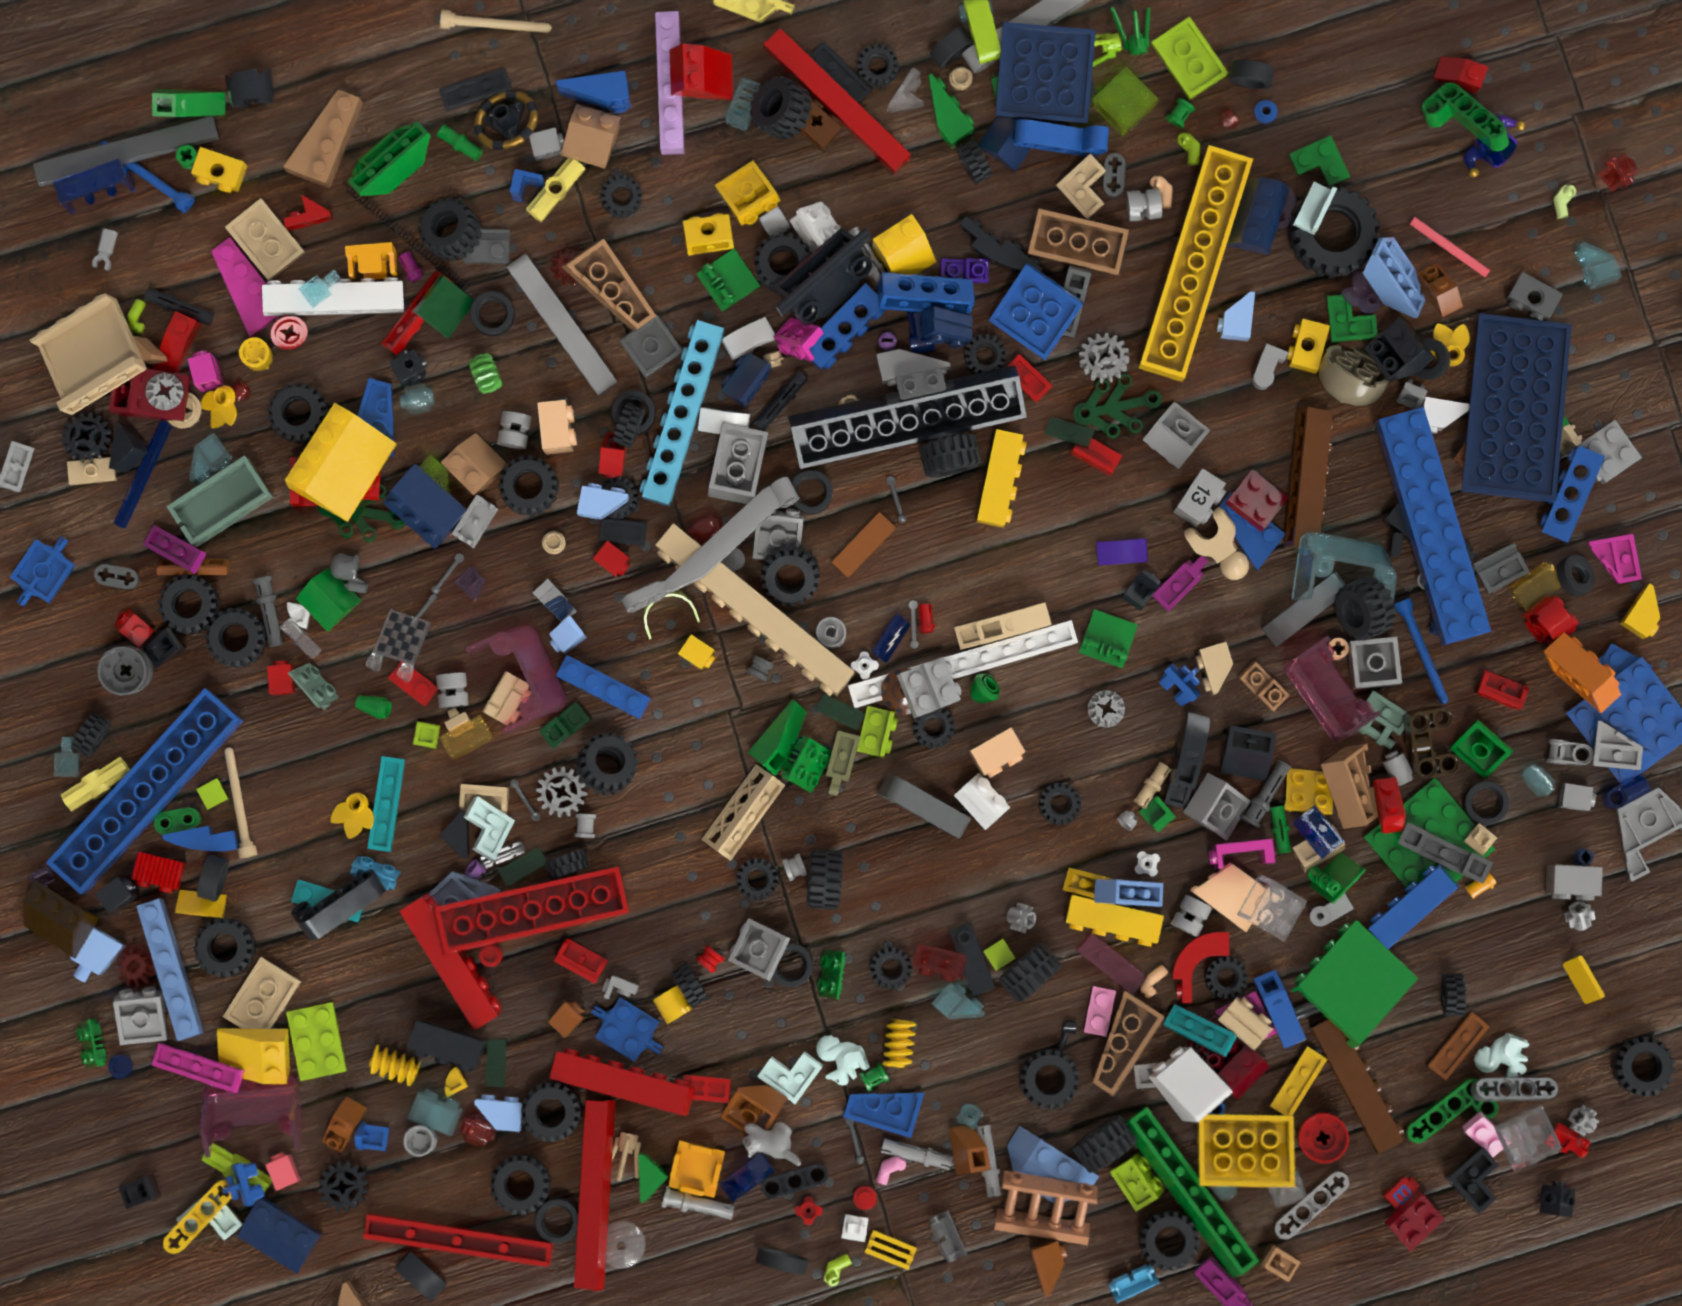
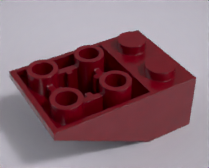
M146 369L112 390L109 411L123 417L184 422L191 376ZM167 373L174 375L181 381L184 391L183 398L175 408L159 410L153 407L147 400L146 386L154 375ZM159 383L161 391L156 397L165 395L170 400L169 391L173 386L165 388Z
M1214 1014L1208 1020L1230 1031L1226 1026H1224L1220 1021H1218L1219 1017ZM1238 1036L1226 1057L1192 1040H1189L1183 1046L1191 1047L1231 1089V1095L1237 1101L1270 1067L1256 1051Z

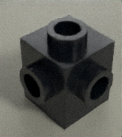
M405 350L396 356L397 359L389 362L402 388L410 383L415 385L424 379L423 376L427 375L425 367L428 365L422 354L417 356L415 350L410 352Z
M1552 1181V1185L1542 1184L1539 1213L1572 1217L1573 1206L1576 1201L1575 1189L1566 1187L1567 1183Z

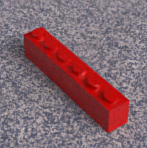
M427 893L400 910V913L470 1025L476 1030L502 1013L500 1009L502 1005L496 996H492L488 990L489 984L483 976L478 974L476 970L477 965L471 956H467L465 951L442 955L432 911L439 904L433 896L430 897Z
M565 1048L564 1052H556L550 1079L679 1115H688L695 1088L688 1086V1081L675 1078V1082L666 1080V1075L653 1072L652 1076L644 1074L645 1069L631 1066L630 1070L622 1068L623 1063L609 1060V1063L606 1064L600 1062L601 1057L587 1054V1057L584 1058L578 1056L579 1051Z

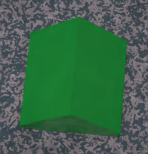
M330 567L313 577L296 597V600L327 632L362 601L353 591L347 590L343 580L337 579L331 574Z
M1479 720L1473 721L1449 748L1484 779L1513 752L1508 745Z
M640 1152L638 1155L640 1203L646 1202L670 1175L646 1152Z

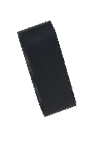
M814 1163L772 1175L763 1181L762 1192L767 1198L773 1199L816 1187L825 1183L828 1177V1170L823 1164ZM814 1168H821L824 1171V1177L819 1181L811 1177V1171ZM793 1174L799 1175L802 1179L798 1187H792L788 1183V1178ZM769 1181H775L779 1185V1190L774 1194L768 1193L765 1188Z

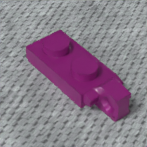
M1201 556L1194 564L1188 560L1152 597L1169 612L1201 580L1204 574L1200 570L1209 561L1204 556Z
M1212 1255L1194 1270V1274L1224 1306H1253L1247 1299V1293Z

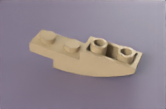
M1046 602L954 628L960 650L1036 630L1052 625Z

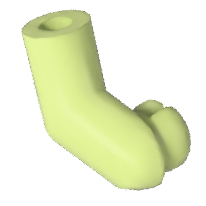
M1573 185L1561 187L1554 196L1553 201L1557 219L1569 216L1566 204L1576 195V188Z

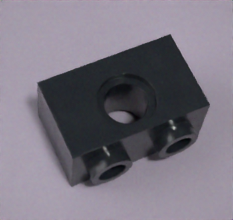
M116 877L95 893V896L108 913H119L140 895L137 893L139 888L131 878L128 880L125 877Z

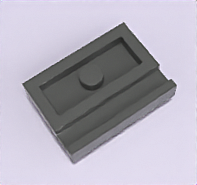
M480 229L482 236L477 239L480 243L472 248L474 252L471 254L468 252L466 258L463 259V264H510V230Z
M1515 543L1472 564L1487 594L1530 573Z

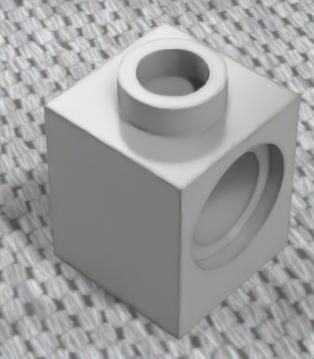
M556 128L532 133L529 136L536 161L561 155L564 139L562 133L557 134Z
M1567 783L1561 784L1558 807L1590 811L1591 807H1594L1596 800L1593 787Z

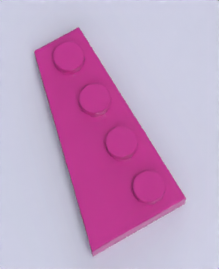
M229 237L211 252L249 337L253 338L279 316H264L262 285L267 284Z

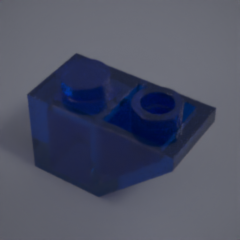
M760 1152L722 1180L719 1185L733 1203L765 1180L774 1170Z

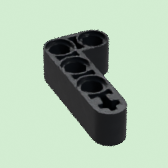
M368 869L314 906H311L309 902L298 904L292 909L291 915L310 941H315L383 895L386 888L375 871Z

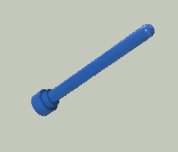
M102 141L100 143V146L108 144V142ZM136 162L125 164L130 170L173 199L176 208L183 213L187 212L193 205L195 198L187 192H177Z
M1411 598L1395 603L1396 613L1399 612L1400 616L1404 617L1439 702L1446 704L1448 697L1412 615V607L1414 605Z

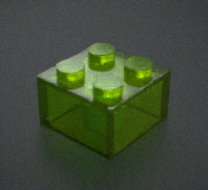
M1125 67L1093 98L1092 105L1124 137L1157 105L1159 99Z

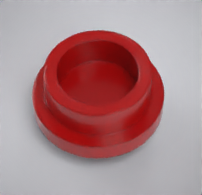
M496 944L483 946L479 951V959L487 967H494L502 960V950Z
M862 1186L855 1191L853 1200L859 1209L868 1210L876 1204L877 1196L871 1187Z

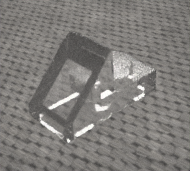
M915 68L911 69L888 104L887 111L894 113L923 106V101L910 93L911 91L915 93L922 82L919 80L921 72Z

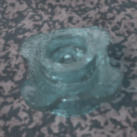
M964 1104L961 1114L956 1117V1121L959 1124L967 1125L970 1129H976L978 1121L983 1118L984 1113L975 1105Z

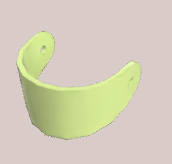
M676 590L665 596L680 597L690 603L697 622L700 623L694 604L683 591ZM652 603V604L646 606V607L644 608V613H643V615H644L645 628H646V631H647V634H648L649 639H652V638H651V634H650V631H649V628H648V625H647V619H646V617H647L649 608H650L654 603Z

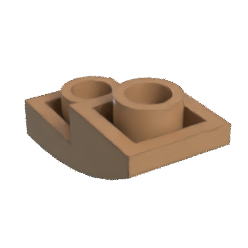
M1253 661L1238 676L1241 682L1273 712L1290 696L1256 661Z

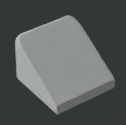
M778 206L759 218V222L768 236L772 234L776 236L779 235V232H786L791 229Z

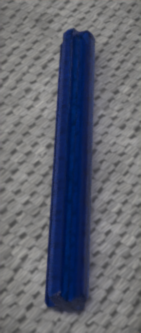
M165 421L159 422L147 448L149 452L143 457L114 520L116 526L124 529L127 527L172 429L171 424Z

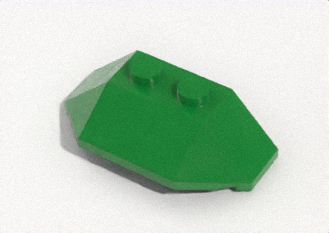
M418 121L392 130L358 160L348 183L360 196L390 194L424 164L430 134Z

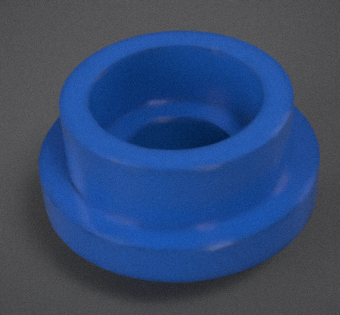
M1262 100L1256 105L1254 115L1259 122L1270 123L1277 116V107L1272 101ZM1268 108L1270 110V114H1263L1262 109Z

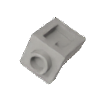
M613 975L611 980L606 979L602 992H605L604 998L610 999L612 991L616 987L618 988L617 993L630 997L631 993L637 994L640 985Z

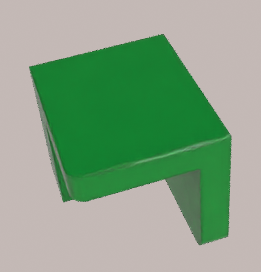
M1155 796L1149 802L1146 809L1142 808L1139 810L1140 815L1156 833L1176 817L1158 796Z

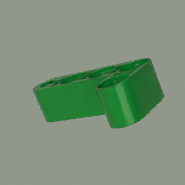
M1455 83L1443 85L1422 104L1426 123L1430 127H1440L1453 117L1494 151H1502L1509 144L1504 123Z
M1473 1078L1464 1079L1405 1126V1137L1411 1142L1422 1143L1469 1106L1476 1114L1482 1113L1481 1105L1483 1102L1477 1101L1466 1091L1469 1083H1474L1478 1080ZM1482 1086L1479 1087L1480 1091L1484 1093L1489 1092L1487 1089H1483ZM1452 1097H1456L1459 1102L1458 1107L1454 1110L1448 1107V1100ZM1490 1101L1491 1111L1488 1114H1483L1487 1119L1497 1115L1499 1107L1496 1101ZM1434 1111H1437L1440 1115V1120L1437 1124H1432L1429 1120L1430 1114ZM1424 1124L1430 1127L1429 1130L1427 1128H1422L1419 1131V1137L1412 1136V1134L1414 1133V1131L1412 1130L1413 1127L1419 1129L1422 1126H1424Z

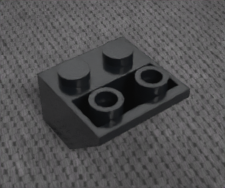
M1400 317L1365 347V350L1390 382L1418 373L1435 358L1413 327Z
M1229 726L1220 773L1266 781L1273 758L1277 734Z

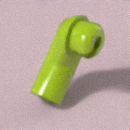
M1181 133L1177 138V142L1188 152L1187 164L1199 165V142L1189 133Z
M139 299L135 300L127 314L129 329L132 334L135 333L137 335H141L145 329L144 324L139 323V316L146 304Z
M848 1254L827 1263L824 1280L829 1286H836L839 1282L841 1269L852 1264Z

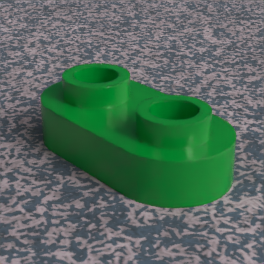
M190 807L165 811L155 817L154 827L162 835L195 829L201 825L202 817L198 810ZM187 815L192 816V822L189 824L185 822ZM164 819L169 820V826L166 828L162 826Z

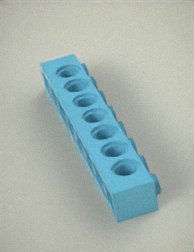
M697 320L695 326L691 325L688 334V338L691 339L689 348L684 347L681 360L684 361L682 370L677 369L674 378L677 386L675 392H670L667 404L670 405L668 414H663L660 424L664 428L661 436L657 435L653 448L657 449L654 458L650 457L646 470L650 471L647 480L643 479L640 487V492L643 493L642 498L667 507L671 505L724 335V328L699 320ZM697 343H707L708 349L702 353L696 351L695 346ZM699 364L701 371L695 375L691 374L688 371L690 365ZM685 386H692L695 389L693 395L686 397L681 393ZM683 407L687 409L688 414L685 418L679 419L675 416V411L678 408ZM673 429L681 432L680 438L676 441L668 438V433ZM666 451L674 454L673 460L669 463L661 460V455ZM659 473L667 476V481L662 485L654 482L655 476Z

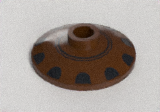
M900 668L889 673L881 687V696L884 704L891 711L901 715L912 714L905 695L900 693L902 687L897 677L898 674L910 670L909 668Z

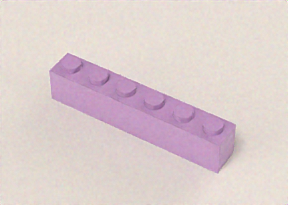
M655 12L660 150L662 155L685 154L683 97L671 95L669 49L681 44L679 12Z

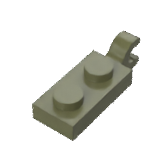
M837 731L826 773L827 777L832 778L828 794L838 796L841 780L849 781L860 736Z

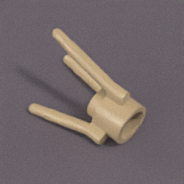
M620 1132V1137L615 1138L612 1160L618 1148L622 1152L617 1175L618 1181L622 1179L627 1154H632L633 1149L635 1178H639L638 1155L641 1142H637L639 1137L637 1135Z

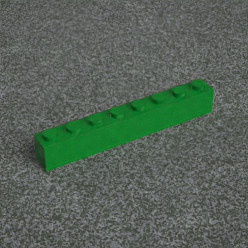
M1148 1107L1137 1111L1129 1117L1125 1123L1137 1138L1135 1145L1188 1218L1193 1222L1228 1273L1233 1278L1241 1276L1259 1262L1257 1257L1206 1187L1199 1186L1198 1176Z

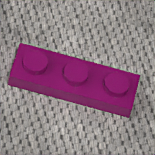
M153 525L142 544L194 574L206 556V553L156 525Z

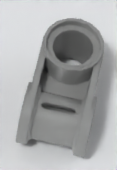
M1557 739L1548 740L1550 752L1546 763L1583 766L1590 763L1593 759V750L1586 744ZM1580 748L1587 753L1585 761H1579L1576 758V751Z

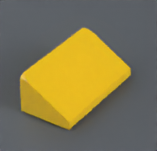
M180 890L175 913L224 918L227 895L220 894L215 902L197 897L196 891Z
M1576 955L1563 963L1564 969L1585 1004L1605 997L1583 956Z

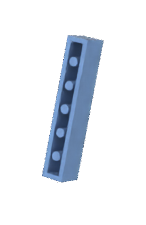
M157 899L138 905L137 910L177 1041L204 1034L164 899Z

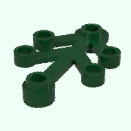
M1123 374L1118 379V385L1105 405L1095 407L1101 395L1108 392L1110 388L1109 382L1104 379L1103 383L1106 384L1107 389L1100 390L1098 388L1100 380H1098L1095 390L1087 403H1080L1075 407L1073 417L1079 425L1088 426L1092 424L1105 432L1108 438H1117L1120 428L1116 424L1109 425L1097 417L1107 414L1126 426L1131 433L1137 434L1142 430V422L1138 419H1131L1120 411L1142 406L1148 409H1156L1162 402V396L1156 390H1149L1143 397L1118 402L1125 389L1129 388L1132 384L1131 376ZM1121 379H1129V384L1123 385ZM1150 395H1155L1157 397V401L1155 403H1151L1148 398ZM1087 410L1089 417L1083 418L1081 411ZM1136 422L1139 424L1140 428L1138 430H1133L1131 428V424ZM1114 427L1117 430V434L1110 435L1108 432L1109 428Z
M380 484V489L384 491L379 497V500H382L386 497L387 492L386 488ZM361 500L351 516L361 531L363 540L367 543L375 541L376 531L368 526L363 517L386 521L395 530L403 529L406 526L402 519L398 521L393 519L396 514L392 511L387 512L365 508L377 500ZM317 505L321 515L333 519L343 538L352 537L354 530L350 523H346L340 517ZM344 528L351 529L349 533L342 532ZM367 532H372L373 536L367 538L365 534Z

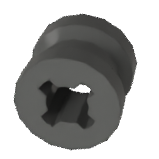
M754 655L752 658L753 663L747 668L746 672L766 682L768 679L767 674L769 670L773 669L774 664Z

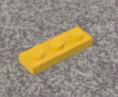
M1306 1046L1269 1106L1284 1116H1292L1327 1059Z

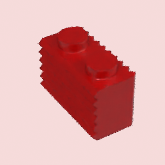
M1391 777L1374 780L1373 787L1382 833L1403 831L1405 828L1406 812H1404L1405 809L1397 778Z
M137 852L131 879L137 880L136 885L150 888V884L159 886V891L172 894L173 890H180L186 863Z

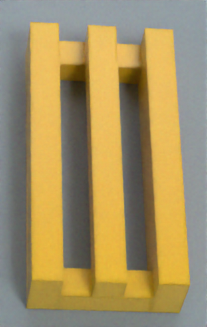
M873 1230L865 1253L909 1270L917 1247ZM875 1237L908 1249L910 1253L908 1255L874 1241ZM875 1246L905 1258L907 1261L906 1263L871 1250V1247Z

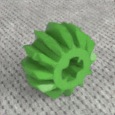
M480 354L470 359V369L480 392L483 394L491 393L501 388L502 380L500 373L490 354Z

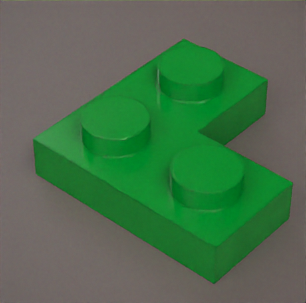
M1331 135L1288 155L1297 176L1319 167L1327 186H1334L1350 178Z
M1350 294L1326 297L1331 343L1370 340L1378 336L1376 315L1352 316Z

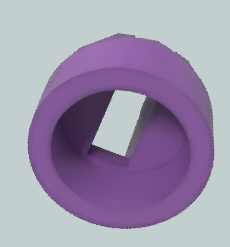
M891 332L882 333L878 339L879 347L884 351L893 350L897 344L896 336ZM882 339H893V342H882Z
M476 859L471 861L465 870V875L477 880L483 878L480 876L482 873H486L485 867Z

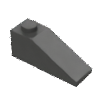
M1070 264L1064 289L1084 302L1092 269ZM1082 308L1063 335L1075 338Z

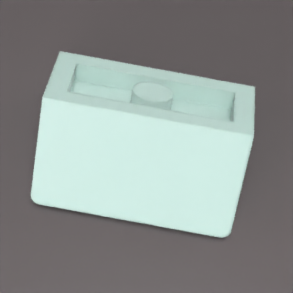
M1313 182L1293 225L1314 235L1337 188L1332 187L1330 190Z

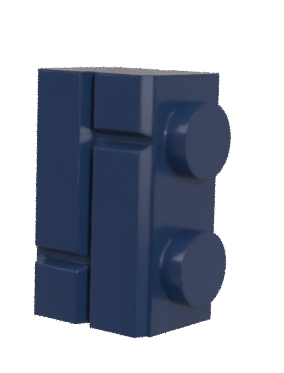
M935 306L921 313V337L930 339V343H947L950 348L958 349L971 342V315Z

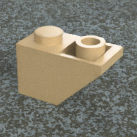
M1227 642L1197 651L1198 656H1195L1199 670L1203 669L1205 678L1202 681L1205 691H1210L1211 696L1219 692L1233 665Z

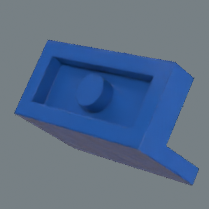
M515 169L510 188L513 200L523 202L527 185L544 188L545 181L543 176Z

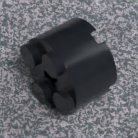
M257 69L231 73L232 77L225 75L229 104L233 105V107L246 109L250 108V103H259L260 106L273 104L272 99L275 98L270 69H264V73L259 74Z

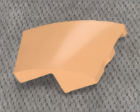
M1228 863L1219 872L1210 875L1207 882L1199 887L1194 886L1190 890L1245 932H1247L1273 895L1232 863Z

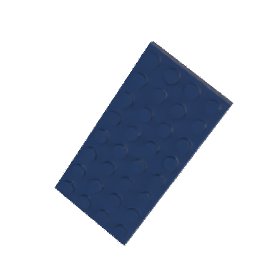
M1479 313L1461 485L1462 492L1555 503L1572 324Z

